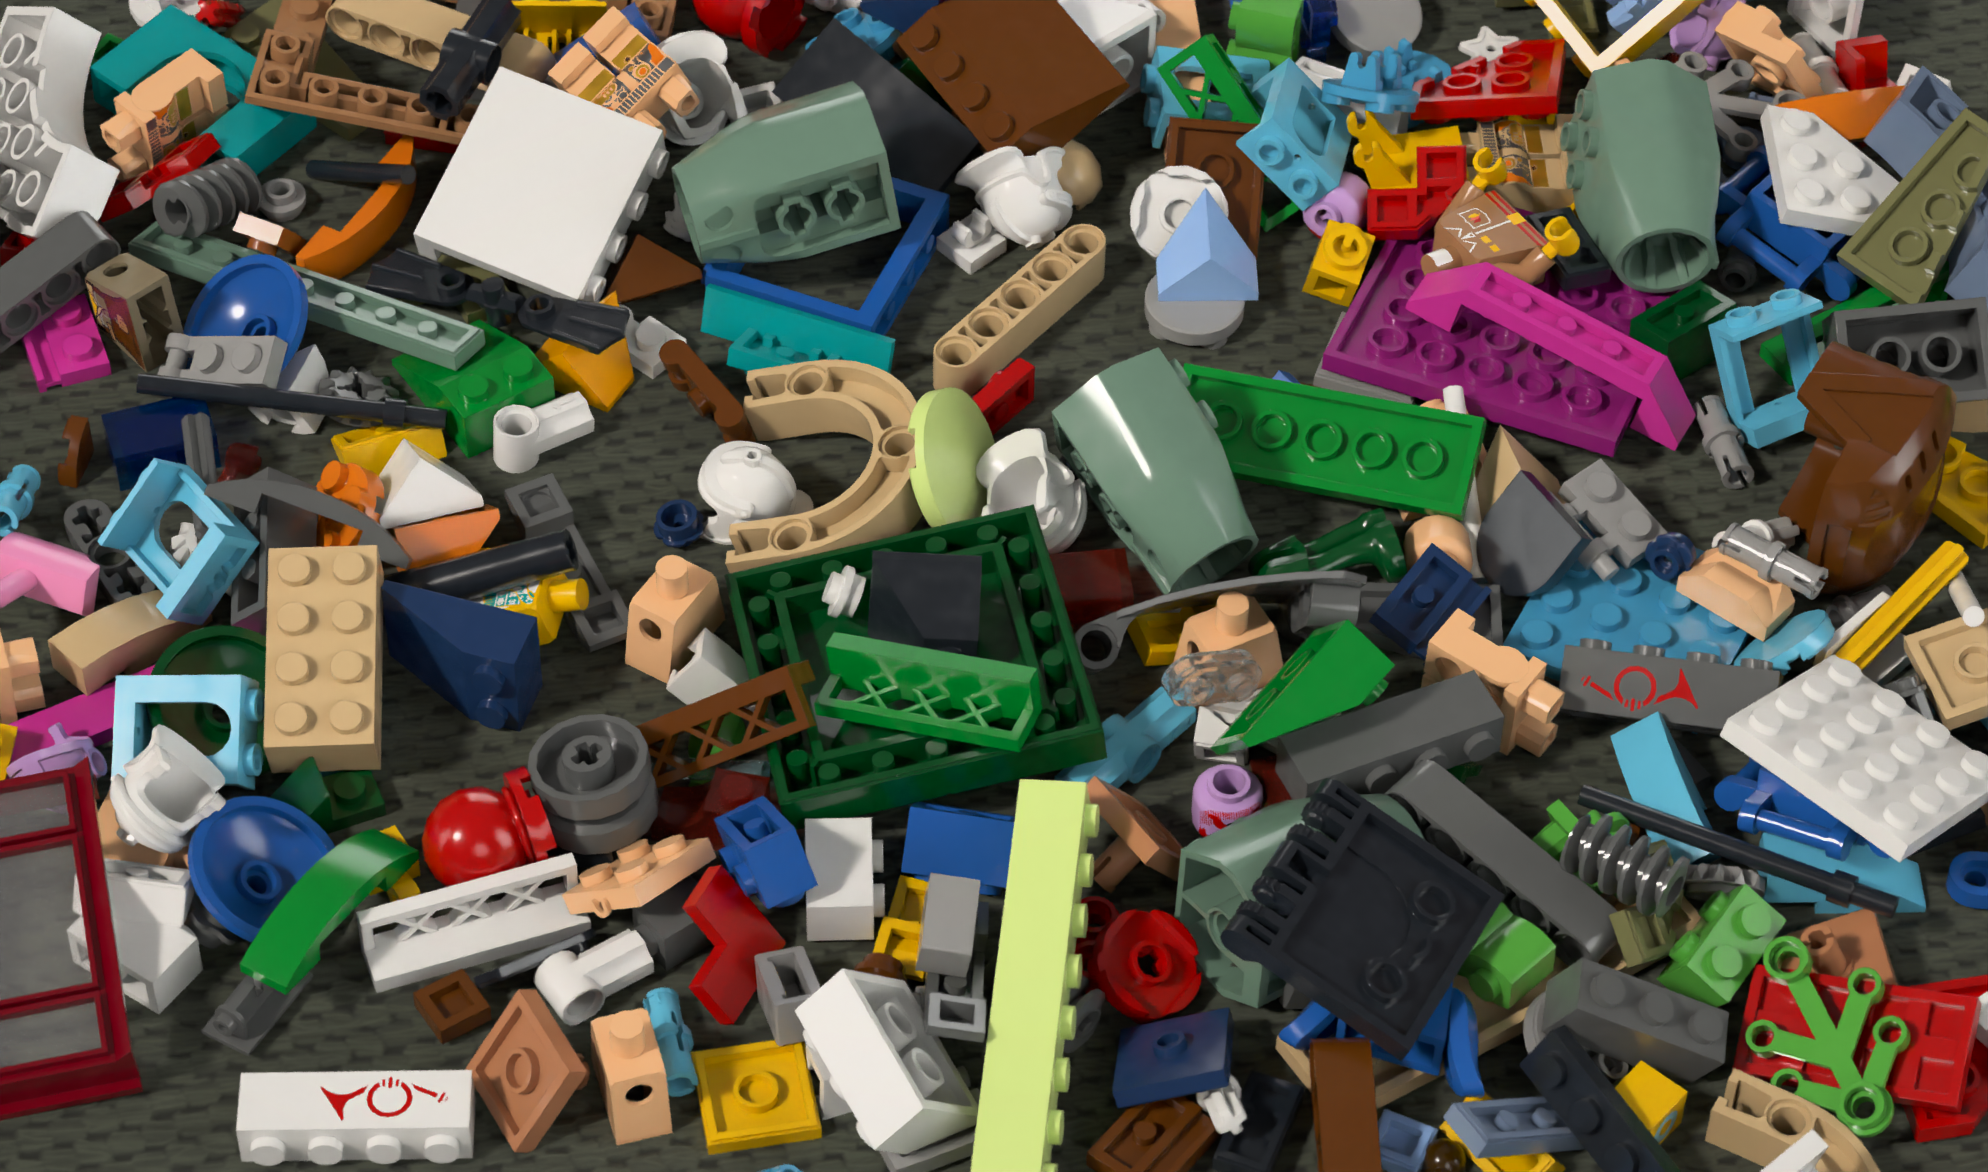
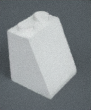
M1057 0L1130 85L1125 92L1100 114L1141 91L1140 79L1144 64H1151L1155 53L1157 14L1149 8L1120 0Z

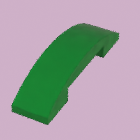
M374 828L362 831L340 843L314 864L277 905L240 962V972L287 995L320 961V944L375 887L387 892L419 859V850Z

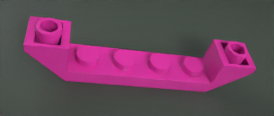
M1488 262L1426 274L1405 306L1406 310L1450 332L1463 311L1468 307L1483 317L1563 357L1574 365L1582 367L1616 385L1618 388L1642 399V402L1630 428L1673 451L1677 449L1696 417L1667 356Z

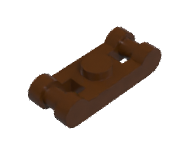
M673 339L665 342L660 348L659 357L664 368L668 371L673 387L679 391L687 392L686 395L689 401L703 418L709 414L712 415L719 430L723 433L725 443L730 441L756 443V436L751 425L747 422V416L742 405L683 340Z

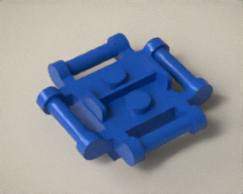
M1765 145L1758 146L1747 156V163L1725 182H1720L1716 214L1723 215L1727 213L1730 217L1718 231L1716 239L1728 248L1731 245L1735 246L1785 283L1784 289H1798L1802 292L1808 283L1816 277L1824 283V289L1832 299L1837 301L1846 300L1857 289V282L1861 278L1837 262V253L1852 236L1781 224ZM1759 177L1765 178L1749 192L1748 196L1742 194ZM1746 228L1750 229L1752 232H1754V233L1757 234L1759 237H1761L1763 240H1765V241L1768 242L1770 245H1772V247H1773L1775 250H1777V251L1780 252V253H1783V254L1786 255L1788 258H1790V259L1793 260L1795 263H1797L1798 266H1795L1793 263H1791L1790 261H1788L1786 258H1784L1783 256H1781L1779 253H1777L1775 250H1773L1772 248H1770L1768 245H1766L1765 243H1763L1761 240H1759L1757 237H1755L1754 235H1752L1750 232H1748V231L1745 230V229H1746Z
M1750 757V761L1736 775L1726 776L1714 789V799L1722 809L1726 811L1740 809L1737 820V827L1740 831L1753 835L1762 831L1825 850L1827 857L1842 862L1847 859L1856 840L1857 844L1865 846L1868 843L1875 855L1881 858L1891 857Z

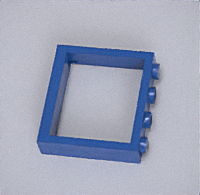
M891 177L899 219L910 223V226L859 311L741 275L739 272L745 263H706L702 272L703 278L701 283L705 284V287L710 283L886 336L935 253L937 237L949 229V194Z

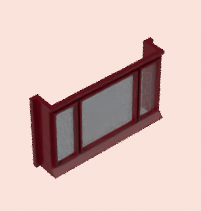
M88 756L74 767L0 781V1121L143 1092L141 1074L131 1044L96 805V799L100 798L96 775L93 774Z

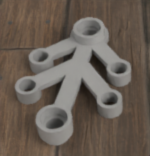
M1694 51L1682 53L1679 60L1674 63L1700 79L1703 78L1708 66L1706 58ZM1741 59L1730 60L1724 70L1705 81L1708 85L1715 130L1727 141L1725 153L1734 161L1746 162L1747 156L1757 147L1758 140L1753 133L1741 129L1726 114L1760 120L1767 105L1775 106L1806 97L1793 90H1783L1775 95L1771 103L1723 95L1728 90L1742 92L1749 88L1754 76V69L1748 62Z

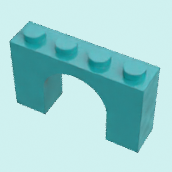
M172 4L90 67L94 101L116 115L115 97L124 91L131 95L133 89L138 84L191 48L221 70L226 90L234 94L240 101L200 134L212 133L221 146L201 164V167L226 157H232L248 164L258 175L317 127L316 117L245 103V94L257 58L240 48L232 39L219 35L203 23H200L194 15H188Z

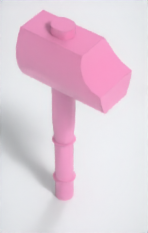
M12 532L0 541V609L19 597L25 596L83 616H88L94 613L100 565L92 562L88 554L21 532Z

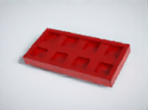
M1755 964L1732 1071L1735 1068L1770 1083L1777 1071L1783 1068H1792L1797 1070L1807 1081L1841 1089L1831 1069L1780 1054L1770 1058H1762L1752 1052L1746 1042L1745 1035L1748 1027L1757 1020H1769L1780 1030L1816 1040L1789 987L1774 981L1764 965ZM1781 968V971L1786 973L1795 971L1793 969ZM1810 972L1809 977L1837 1029L1850 993L1847 986L1848 978ZM1860 981L1857 986V993L1869 994L1874 990L1876 982ZM1884 983V996L1878 1003L1871 1005L1852 1059L1861 1077L1864 1075L1876 1045L1873 1038L1875 1023L1885 1016L1899 1017L1909 1029L1911 1039L1908 1047L1901 1053L1896 1054L1885 1089L1892 1097L1893 1103L1961 1113L1982 1006L1979 998ZM1898 1027L1887 1028L1882 1035V1041L1886 1043L1897 1041L1901 1036V1029ZM1760 1032L1755 1039V1045L1759 1047L1769 1045L1774 1037L1773 1032ZM1787 1079L1781 1085L1798 1087L1799 1083L1795 1079Z

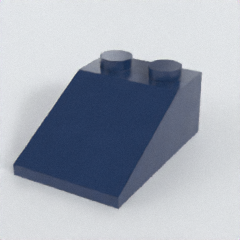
M385 580L381 591L389 655L469 719L478 721L488 728L500 729L503 727L520 732L543 685L537 617Z

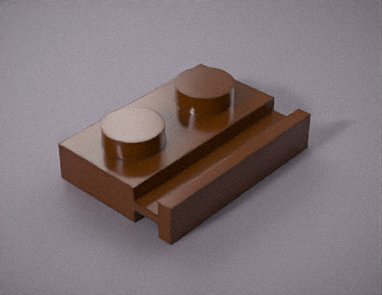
M1185 1096L1131 1106L1089 1149L1086 1165L1096 1172H1188L1222 1134L1216 1131L1211 1118L1202 1113V1107Z

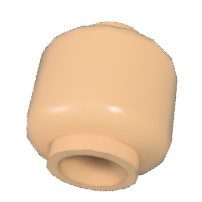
M1438 514L1426 516L1414 522L1407 530L1403 542L1407 573L1431 543L1435 544L1468 572H1471L1473 558L1469 533L1461 522L1452 517Z

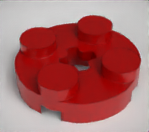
M1137 909L1129 910L1106 924L1096 938L1093 956L1088 961L1087 970L1089 977L1105 993L1107 1001L1119 1012L1142 1025L1168 1018L1185 1008L1194 999L1201 984V972L1196 974L1197 965L1194 958L1199 954L1193 936L1178 919L1166 912L1155 909L1151 912L1137 911ZM1148 954L1153 958L1154 963L1151 969L1156 974V977L1150 974L1146 975L1140 969L1137 957L1142 958Z

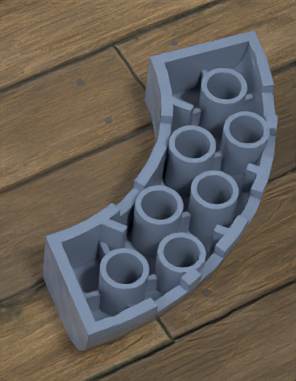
M1922 65L1880 116L1864 139V142L1904 178L1965 108H1968V105ZM1988 180L1948 256L1949 277L1944 290L1955 300L1986 297L1987 310Z

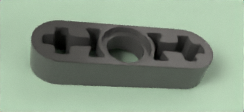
M95 499L80 500L69 506L64 514L67 539L74 550L90 555L89 559L100 565L98 587L108 603L111 605L133 596L130 592L124 591L123 581L128 578L132 588L137 593L143 594L157 590V586L124 550L104 547L97 542L113 515L109 507L102 501ZM89 521L92 525H97L99 536L93 539L92 532L83 522ZM111 552L120 553L125 556L120 563L112 566H105L97 562L102 555Z

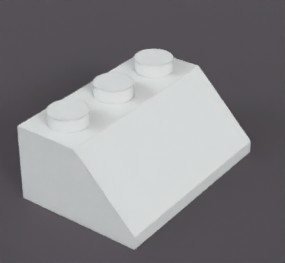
M842 968L794 1010L805 1028L803 1037L806 1043L816 1054L821 1056L831 1074L829 1081L833 1090L841 1099L848 1103L858 1121L856 1129L860 1137L874 1150L908 1154L976 1125L979 1106L938 1036L925 1034L924 1013L904 980Z

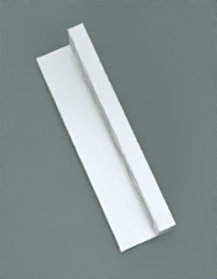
M564 854L356 912L361 951L376 993L454 972L461 968L472 967L554 944L591 929V921L588 914L570 915L562 894L578 885L577 864L573 854ZM563 876V883L538 888L543 881ZM502 892L507 893L501 900L491 903L484 902L492 895ZM448 907L454 908L447 915L437 918L430 917L437 910ZM394 922L400 923L393 930L373 935L372 928Z

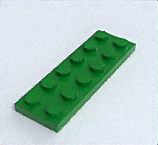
M1188 363L1184 364L1183 369L1190 380V385L1186 388L1196 403L1204 400L1215 415L1219 426L1214 430L1224 448L1235 479L1431 516L1439 514L1452 517L1458 521L1464 520L1487 426L1484 417Z

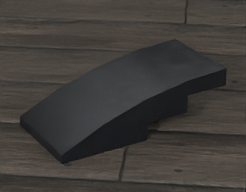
M836 18L832 19L772 90L774 95L782 102L854 81L863 90L869 102L887 152L891 177L939 192H944L955 179L958 172L966 166L982 147V144L967 127Z

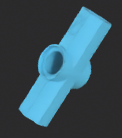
M1172 684L1170 687L1162 685L1126 717L1123 718L1119 714H1114L1102 723L1107 759L1064 768L1055 776V781L1088 783L1096 776L1116 788H1119L1127 780L1134 784L1139 783L1157 765L1162 750L1196 722L1197 709L1190 702L1188 694L1175 684Z

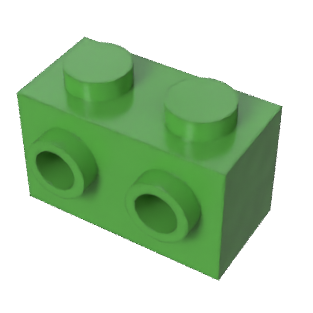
M1746 883L1727 893L1718 890L1703 904L1698 913L1701 917L1692 930L1685 933L1669 952L1671 960L1657 978L1668 990L1716 1008L1728 1003L1763 955L1768 944L1773 941L1787 921Z

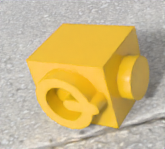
M1329 219L1319 241L1302 291L1335 304L1349 307L1359 286L1376 236L1363 232L1361 228L1354 224L1339 223Z

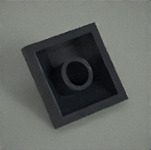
M873 551L867 635L873 639L977 657L982 556Z

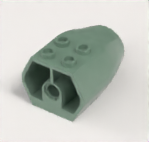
M1644 59L1593 70L1586 88L1580 89L1577 94L1575 112L1571 121L1564 123L1560 135L1561 150L1567 152L1568 158L1566 185L1568 189L1573 190L1575 209L1580 223L1613 271L1627 286L1649 293H1665L1686 288L1703 278L1711 269H1717L1719 265L1715 241V215L1720 184V152L1707 82L1667 60Z
M854 81L751 112L723 128L672 167V176L681 212L692 245L701 264L766 263L805 258L901 228L887 152L869 102L863 90Z
M1157 347L1114 364L1095 375L1051 412L1057 448L1076 477L1085 483L1086 492L1110 528L1140 559L1161 593L1165 595L1211 584L1225 577L1249 557L1256 548L1259 539L1246 513L1224 448L1214 430L1219 426L1215 415L1204 400L1195 402L1186 388L1190 385V380L1177 359L1173 358L1168 361L1160 348Z
M1383 794L1360 795L1424 839L1411 815L1393 798ZM1311 797L1287 800L1269 805L1247 817L1238 818L1232 824L1204 838L1196 839L1181 849L1175 918L1188 929L1196 942L1199 954L1194 957L1197 968L1222 996L1255 1008H1259L1282 996L1287 982L1260 963L1243 961L1224 947L1220 935L1237 912L1236 910L1241 902H1244L1245 899L1247 901L1250 899L1255 901L1251 891L1253 884L1262 875L1263 869L1280 843L1286 840V834L1295 823L1297 825L1300 823L1305 825V822L1301 820L1303 818L1301 813L1307 802H1310ZM1312 828L1314 831L1320 832L1321 834H1323L1324 836H1326L1327 838H1329V839H1330L1331 841H1333L1334 843L1336 842V839H1331V838L1328 837L1326 834H1324L1322 831H1320V830H1318V829H1315V828ZM1280 915V916L1283 917L1284 919H1286L1288 915Z

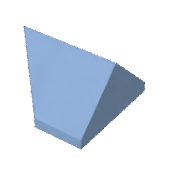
M1205 187L1156 258L1158 301L1258 300L1256 257Z

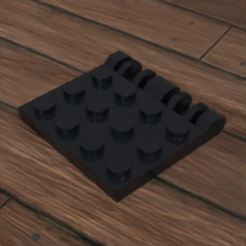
M1326 778L1321 781L1311 796L1310 802H1307L1302 810L1301 816L1303 818L1301 820L1305 822V825L1301 823L1297 825L1295 823L1286 834V840L1280 843L1263 869L1262 875L1253 884L1251 891L1255 901L1251 899L1247 901L1245 899L1244 902H1241L1236 910L1237 912L1222 931L1220 939L1224 947L1243 961L1260 963L1392 1056L1402 1061L1415 1044L1505 895L1340 781ZM1312 828H1315V829H1318V830L1322 831L1324 834H1326V835H1327L1328 837H1330L1331 839H1336V842L1334 843L1333 841H1331L1329 838H1327L1326 836H1324V835L1321 834L1320 832L1314 831ZM1280 915H1288V916H1287L1286 919H1284V918L1281 917Z

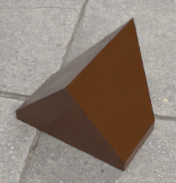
M637 234L627 241L619 262L616 264L612 263L606 277V286L600 301L616 290L618 303L624 304L693 284L703 278L700 268Z

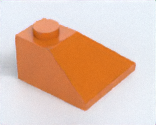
M484 504L482 507L386 530L391 533L413 559L409 568L412 569L478 552L499 522L500 514L498 508ZM396 566L398 572L406 570Z

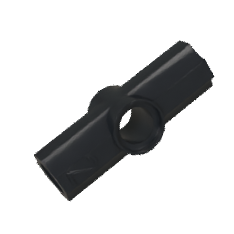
M482 0L462 29L455 27L449 31L441 48L439 63L420 89V103L429 110L431 116L445 121L451 116H458L480 83L488 85L492 82L500 66L502 51L521 24V10L516 8L511 0Z

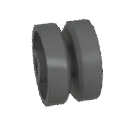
M606 714L580 715L557 723L542 734L529 752L528 772L531 778L532 790L535 795L540 797L556 845L564 850L583 855L613 852L631 845L647 833L658 816L659 796L655 779L651 773L652 764L648 745L641 731L625 719Z

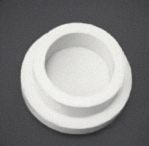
M846 565L841 574L833 571L827 581L822 602L829 604L828 615L837 618L841 614L851 618L856 611L865 587L866 578L855 574L854 567Z

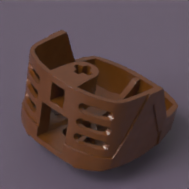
M1833 341L1825 349L1797 393V399L1809 410L1804 424V432L1817 437L1799 475L1779 507L1778 515L1780 517H1789L1793 525L1799 526V536L1809 544L1807 560L1819 567L1828 569V577L1825 580L1819 579L1825 582L1819 594L1850 595L1862 591L1886 577L1908 552L1923 530L1935 506L1942 483L1945 451L1954 425L1957 396L1947 384L1928 376L1920 377L1911 372H1905L1894 365L1878 361L1870 355L1854 351L1848 346ZM1834 445L1841 447L1843 449L1838 450L1834 447Z

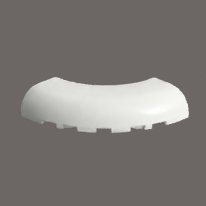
M7 6L0 24V218L12 230L28 238L38 239L74 212H88L98 221L120 170L93 155L86 140L84 130L83 107L86 82L101 32L56 7Z

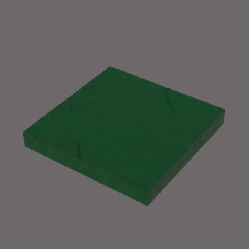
M1034 504L724 575L748 679L751 680L785 665L809 660L816 679L802 685L816 726L765 746L781 814L795 827V830L805 828V819L851 818L946 796L948 793L955 794L1107 759L1104 730ZM873 551L982 556L977 657L1034 667L1038 670L1043 709L1020 752L816 715L814 702L831 674L826 645L832 634L839 632L871 638L867 635ZM848 565L855 568V574L866 578L865 587L853 616L849 618L839 614L837 618L828 615L829 604L822 602L823 592L831 573L834 571L841 574L845 566ZM842 688L837 699L852 701L866 694L861 691ZM786 692L771 698L764 714L765 718L781 726L796 721ZM900 699L887 704L886 707L900 711L914 706L916 703L911 700ZM951 708L936 715L938 718L952 720L967 713L965 710ZM1000 718L987 724L992 728L1012 731L1017 720ZM760 727L762 734L769 732L768 730Z

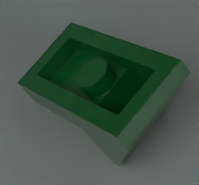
M313 756L307 758L269 797L299 809L312 818L327 834L386 815L384 800L370 770L341 771L322 777Z

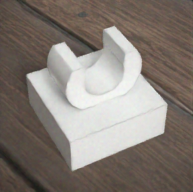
M977 208L972 210V214L962 221L957 220L954 222L950 229L937 237V250L970 275L1006 252L1007 239L992 228L988 216Z

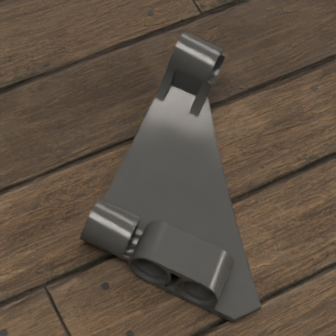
M1346 570L1310 571L1252 576L1205 584L1165 594L1123 608L1083 625L1074 632V636L1086 675H1095L1115 661L1121 648L1123 635L1129 624L1136 617L1184 607L1216 605L1217 599L1221 594L1228 591H1236L1245 596L1254 597L1259 604H1278L1277 627L1280 634L1289 643L1302 645L1315 629L1347 619L1354 626L1356 625L1361 587L1366 585L1367 576ZM1091 635L1097 637L1102 642L1105 651L1102 661L1094 662L1088 660L1083 655L1080 646L1083 636Z

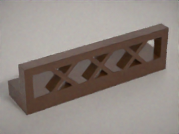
M809 660L785 665L635 726L641 731L648 745L649 754L657 758L652 772L657 789L816 726L802 689V685L816 680ZM786 692L796 721L781 726L765 718L764 714L770 699ZM756 704L754 712L747 709L748 707ZM733 713L750 721L742 743L737 745L717 736L724 717ZM710 723L708 730L701 728V726ZM759 727L769 731L756 737ZM686 732L703 740L697 759L692 763L672 754L678 736ZM664 742L662 749L655 746L656 744ZM713 745L722 749V751L710 755ZM667 764L677 768L664 774Z

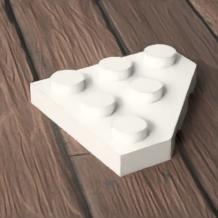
M1766 106L1760 121L1780 223L1853 236L1900 182L1814 113L1794 108Z

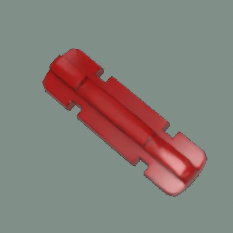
M199 0L197 3L201 10L195 14V17L200 23L231 28L241 21L240 16L245 13V9L241 4L228 1Z

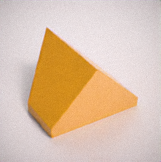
M616 290L598 303L619 307ZM626 335L624 339L611 345L598 355L553 338H548L535 354L554 377V390L563 394L579 391L588 401L589 405L607 413L634 381V372Z

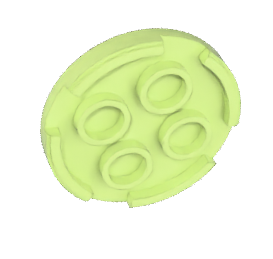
M955 387L929 391L916 403L909 421L908 432L911 435L915 434L916 467L909 469L910 480L921 512L932 528L981 516L982 508L987 505V489L977 479L976 466L983 454L995 442L982 411L967 393Z

